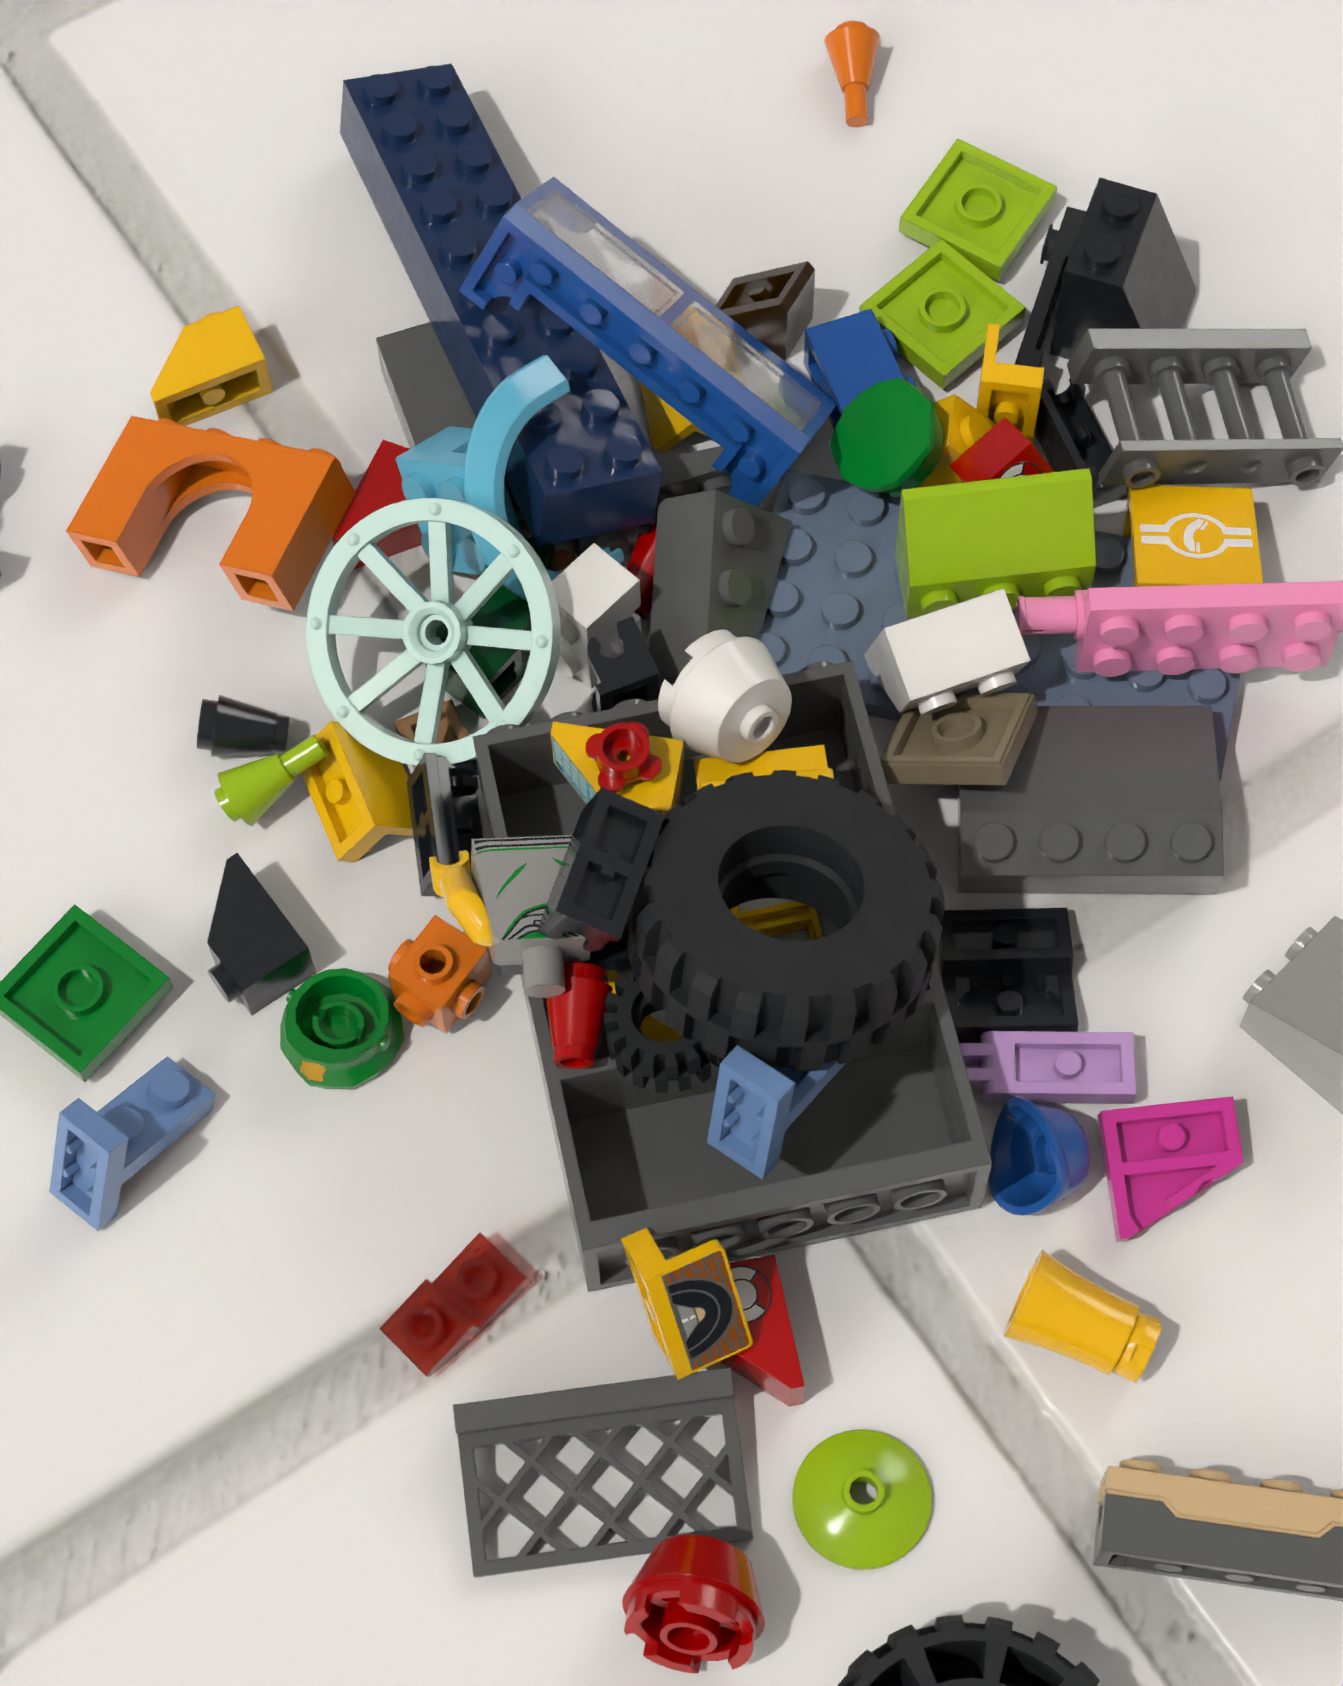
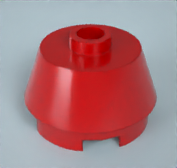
M679 1535L659 1542L629 1585L622 1600L623 1610L626 1615L625 1634L634 1633L645 1642L643 1652L645 1658L676 1671L699 1674L701 1661H721L728 1659L732 1670L737 1669L750 1659L753 1653L754 1642L761 1636L764 1630L765 1621L751 1561L735 1546L708 1536Z

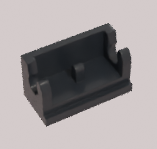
M1070 378L1069 387L1056 395L1050 379L1043 380L1034 433L1052 469L1055 472L1090 468L1093 508L1128 497L1129 487L1126 485H1100L1098 474L1112 454V450L1084 398L1085 384H1072Z
M633 616L617 622L619 643L625 649L621 657L616 659L606 658L602 655L601 645L595 638H590L588 641V660L597 678L596 692L592 696V712L612 709L618 703L630 699H643L648 702L658 700L660 673Z
M424 753L407 781L421 896H439L433 890L429 863L430 857L436 856L437 862L442 865H452L460 861L459 851L467 850L471 866L472 839H483L477 797L479 784L478 777H476L478 775L476 760L451 764L446 757L437 756V753Z
M601 787L581 811L536 932L552 939L562 937L564 932L577 933L585 937L583 949L586 951H598L609 940L618 942L621 939L665 815Z

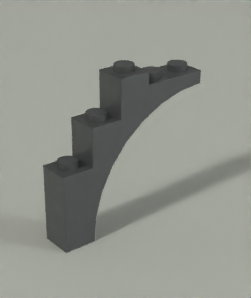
M430 322L376 338L381 371L410 449L448 426L473 429L476 421L475 414ZM718 446L688 453L654 454L663 474L653 523L648 524H657L658 500L715 489L729 494L731 478L727 469L725 468L720 473L712 467V464L724 450L723 447ZM504 478V482L509 497L511 499L517 520L525 521L522 512L510 490V487L506 479ZM638 526L572 539L571 541L578 557L593 543L601 549L610 547L611 552L616 548H621L623 555H625L628 551L634 549L638 538Z

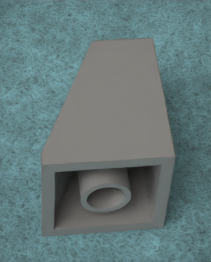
M1334 916L1319 932L1315 931L1312 927H1308L1293 942L1285 954V957L1290 962L1277 975L1268 969L1253 982L1243 996V1000L1249 1005L1239 1027L1343 1115V920Z

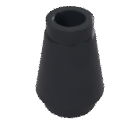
M219 695L218 701L203 699L198 725L197 748L212 750V757L269 754L273 752L285 753L290 716L277 715L278 713Z

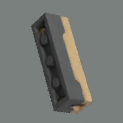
M1139 1459L1122 1460L1119 1462V1467L1108 1465L1100 1481L1098 1500L1100 1506L1097 1512L1093 1565L1343 1601V1490H1334L1330 1493V1497L1302 1493V1485L1287 1480H1263L1260 1482V1487L1232 1483L1231 1475L1209 1469L1192 1470L1189 1472V1477L1161 1473L1162 1467L1159 1464Z

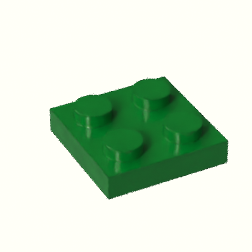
M74 904L0 981V1015L83 1082H86L174 987L166 974Z

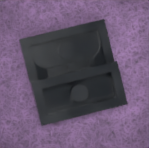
M1067 908L944 910L941 922L943 929L939 941L940 974L959 1043H980V1035L989 1031L1078 1032V1017L1072 979L1074 954Z

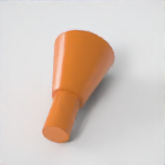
M861 21L843 22L828 33L824 39L841 91L844 93L846 124L851 127H861L868 123L867 91L870 87L880 41V34Z

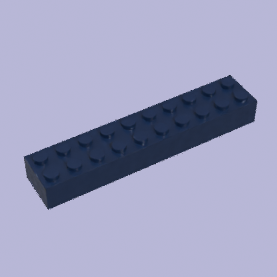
M452 63L343 80L340 135L476 419L487 398L505 378L542 355H547L568 381L570 392L543 407L522 428L512 446L505 471V479L537 546L653 523L663 471L600 349L533 296L519 311L508 304L512 298L506 296L492 299L482 310L459 291L502 217L522 198Z

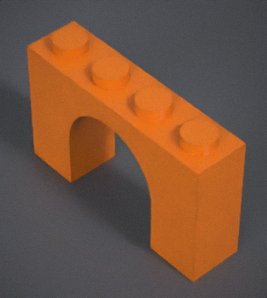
M131 416L66 532L90 566L141 577L168 526L186 506L214 492L225 490L249 492L252 494L250 507L219 565L242 600L294 611L356 492L346 476L340 461L336 456L325 450L312 448L308 451L283 446L268 438L252 440L232 436L217 428L201 430L181 426L177 422L166 418H160L156 421Z

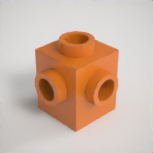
M436 915L433 916L415 941L407 939L399 946L388 967L390 972L388 977L395 1000V1008L412 1023L425 1027L429 1022L446 1034L459 1017L466 1020L474 1013L485 994V987L483 985L492 975L488 948L473 943L469 936Z

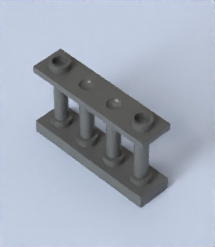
M1088 329L1068 361L1067 368L1072 384H1098L1104 387L1119 443L1098 474L1100 485H1126L1129 488H1143L1158 484L1290 482L1296 486H1304L1319 482L1343 451V442L1341 438H1309L1290 379L1312 349L1307 330ZM1238 383H1260L1267 386L1283 439L1254 438ZM1129 384H1153L1159 387L1174 440H1144ZM1184 384H1207L1213 386L1229 439L1200 440Z

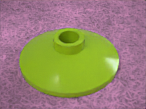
M850 1430L823 1440L805 1457L794 1481L792 1503L794 1517L802 1536L820 1556L844 1568L873 1570L899 1561L919 1543L930 1519L932 1493L923 1465L907 1446L881 1432ZM866 1482L874 1487L877 1497L869 1504H859L850 1495L851 1487L856 1483Z

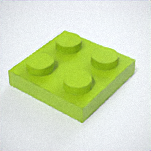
M957 138L901 215L899 232L929 247L938 240L943 239L984 274L999 281L1055 202L1058 186Z
M943 239L938 240L859 306V312L872 308L881 330L888 328L892 332L898 353L941 389H944L983 356L988 323L1000 324L999 342L1024 321L1026 310L1023 304Z

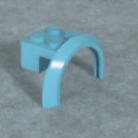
M542 355L505 378L487 398L478 414L473 429L448 426L396 457L395 460L402 477V490L407 500L440 498L476 505L505 520L522 535L504 482L505 471L512 446L525 424L543 407L570 392L567 379L547 355ZM428 522L418 523L422 533V547L429 558ZM450 523L452 571L481 575L497 558L500 552L475 532ZM610 547L603 549L622 566L624 565L625 558L621 548H616L612 552ZM546 569L551 581L565 570L551 571ZM514 571L503 585L512 593L527 601L522 584Z

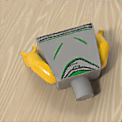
M572 835L472 839L471 866L467 850L459 851L460 861L452 865H442L437 862L436 856L430 857L429 863L433 890L437 895L444 898L447 908L472 942L489 947L494 964L522 965L525 995L534 998H548L564 993V963L583 962L590 958V951L583 949L585 937L573 932H564L562 937L552 939L536 931Z

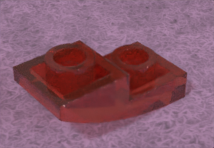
M479 1232L434 1281L425 1279L379 1329L425 1376L430 1377L482 1333L532 1283V1280L486 1235Z

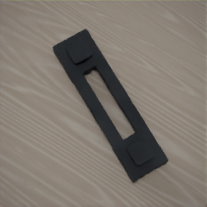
M1067 206L1059 230L1053 229V224L1049 226L1042 247L1040 264H1043L1044 260L1049 262L1014 365L1041 368L1044 352L1040 351L1061 290L1065 266L1086 214L1084 210Z

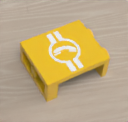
M1149 485L1143 488H1129L1123 536L1131 537L1133 587L1263 583L1252 488Z

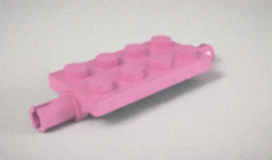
M1343 581L1107 587L1075 590L1074 596H1017L1015 620L1021 636L1073 634L1074 639L1077 640L1075 647L1077 673L1095 672L1104 677L1120 676L1128 671L1157 670L1165 675H1179L1194 669H1221L1227 673H1244L1254 668L1284 667L1289 671L1302 672L1317 666H1326L1338 633L1343 631Z

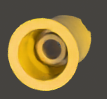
M1042 1249L1020 1291L1005 1327L1003 1337L1058 1353L1107 1375L1113 1370L1123 1378L1136 1383L1143 1374L1155 1349L1162 1330V1321L1139 1312V1305L1119 1297L1077 1274Z

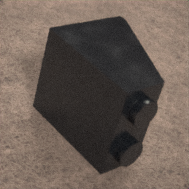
M1099 177L1064 269L1050 348L1051 355L1070 360L1088 329H1183L1196 293V286L1157 193Z

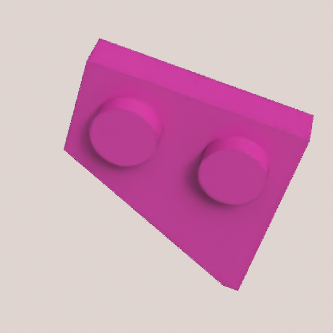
M1233 1096L1100 1111L1097 1115L1116 1242L1128 1241L1244 1162Z

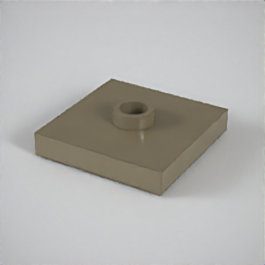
M980 693L955 694L957 703L939 712L921 716L918 707L904 711L880 759L887 784L1006 785L1038 714L1035 694L992 693L981 696Z

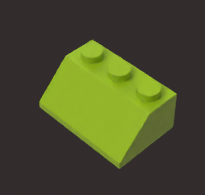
M1090 468L902 489L895 558L906 618L919 617L1001 589L1005 590L1011 609H1013L1017 602V596H1074L1075 590H1088V588H1091L1096 569V550Z

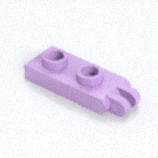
M989 1031L980 1035V1043L959 1044L965 1065H981V1068H966L972 1090H982V1099L987 1102H1007L1010 1098L1021 1096L1032 1103L1133 1104L1136 1097L1133 1032Z

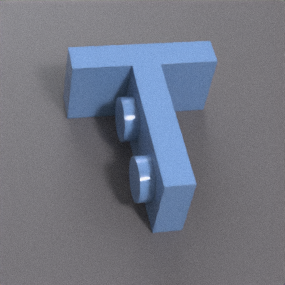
M737 1045L720 1063L707 1143L763 1180L779 1162L785 1131L846 1063L839 1065L837 1060L823 1063V1068L806 1072H795L794 1067L774 1066L773 1069Z
M167 1056L97 1112L80 1098H77L59 1112L49 1192L95 1230L99 1231L117 1216L121 1185L213 1110L216 1094Z

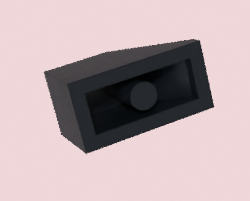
M236 853L228 858L207 940L215 962V966L210 968L208 973L227 1002L230 1003L238 997L252 1016L316 974V970L308 946L240 855Z

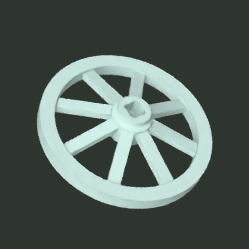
M418 498L397 502L371 513L349 529L335 544L319 570L312 588L306 620V643L312 675L319 693L335 719L359 743L379 755L404 764L417 766L424 753H437V756L446 757L451 764L476 760L472 736L486 734L492 728L500 725L515 724L522 727L531 721L548 694L555 675L561 643V623L555 590L548 572L532 546L515 528L492 512L476 505L449 499ZM428 522L431 601L417 589L376 545L378 541L403 527ZM450 523L475 532L500 552L497 558L456 603H454ZM359 560L406 607L409 614L405 620L337 615L344 586ZM515 571L527 598L532 626L531 631L473 626L471 618ZM442 623L448 629V636L444 643L440 637L436 636V628L440 627ZM336 634L403 639L407 649L352 693L340 666L336 647ZM472 645L530 650L527 668L521 684L507 706L504 705L471 655L469 649ZM426 663L427 669L415 738L412 740L402 737L378 723L366 712V709L419 666ZM451 663L490 723L462 739L448 743H436Z

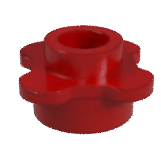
M629 722L610 725L601 734L592 735L586 742V755L588 758L595 760L600 771L598 776L600 788L618 793L623 790L625 784L640 779L650 782L658 778L661 773V759L651 753L649 730L641 723ZM621 753H627L630 756L626 762L619 761L617 757Z

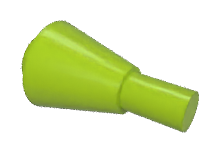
M314 734L282 755L278 753L219 772L217 777L220 787L214 790L215 797L225 814L233 822L242 818L248 825L253 826L296 780L295 776L328 756V752L319 737Z

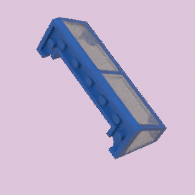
M552 177L515 203L502 217L459 289L463 295L482 310L492 299L506 296L512 298L508 304L519 311L531 296L535 297L723 447L724 450L712 464V467L720 473L725 468L727 469L731 478V490L728 495L757 507L805 449L837 405L835 401L555 177Z

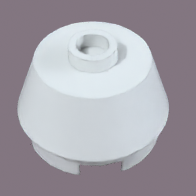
M725 629L716 630L700 637L686 648L685 652L693 658L681 670L674 685L672 686L666 680L663 681L658 698L659 716L670 727L673 739L684 740V748L734 763L750 760L768 748L785 726L792 705L790 689L767 647L760 640L752 637H736Z

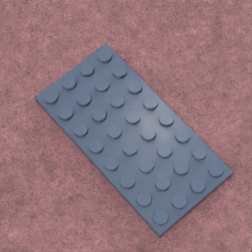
M787 470L781 477L772 513L793 522L758 640L767 647L782 675L801 671L804 667L816 662L828 661L838 664L853 661L867 714L899 722L904 712L899 713L869 669L864 654L884 628L916 618H906L895 558L901 496L893 497L885 492L864 491L843 480ZM1094 530L1096 569L1091 588L1133 587L1134 565L1131 537ZM1013 608L1012 612L1015 617V608ZM1073 634L1022 636L1031 661L1017 674H1014L1017 681L1016 684L995 693L1035 694L1037 706H1212L1220 783L1241 673H1227L1221 669H1194L1179 675H1165L1158 670L1128 671L1123 675L1114 677L1100 676L1095 672L1077 673L1075 661L1077 640L1074 639ZM978 687L960 693H979Z

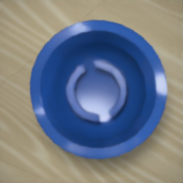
M1021 1096L1010 1098L1005 1103L996 1122L991 1144L990 1191L994 1200L1005 1211L1021 1216L1036 1214L1054 1203L1066 1199L1082 1187L1088 1176L1090 1164L1089 1144L1079 1122L1073 1115L1062 1109L1035 1105L1030 1100Z

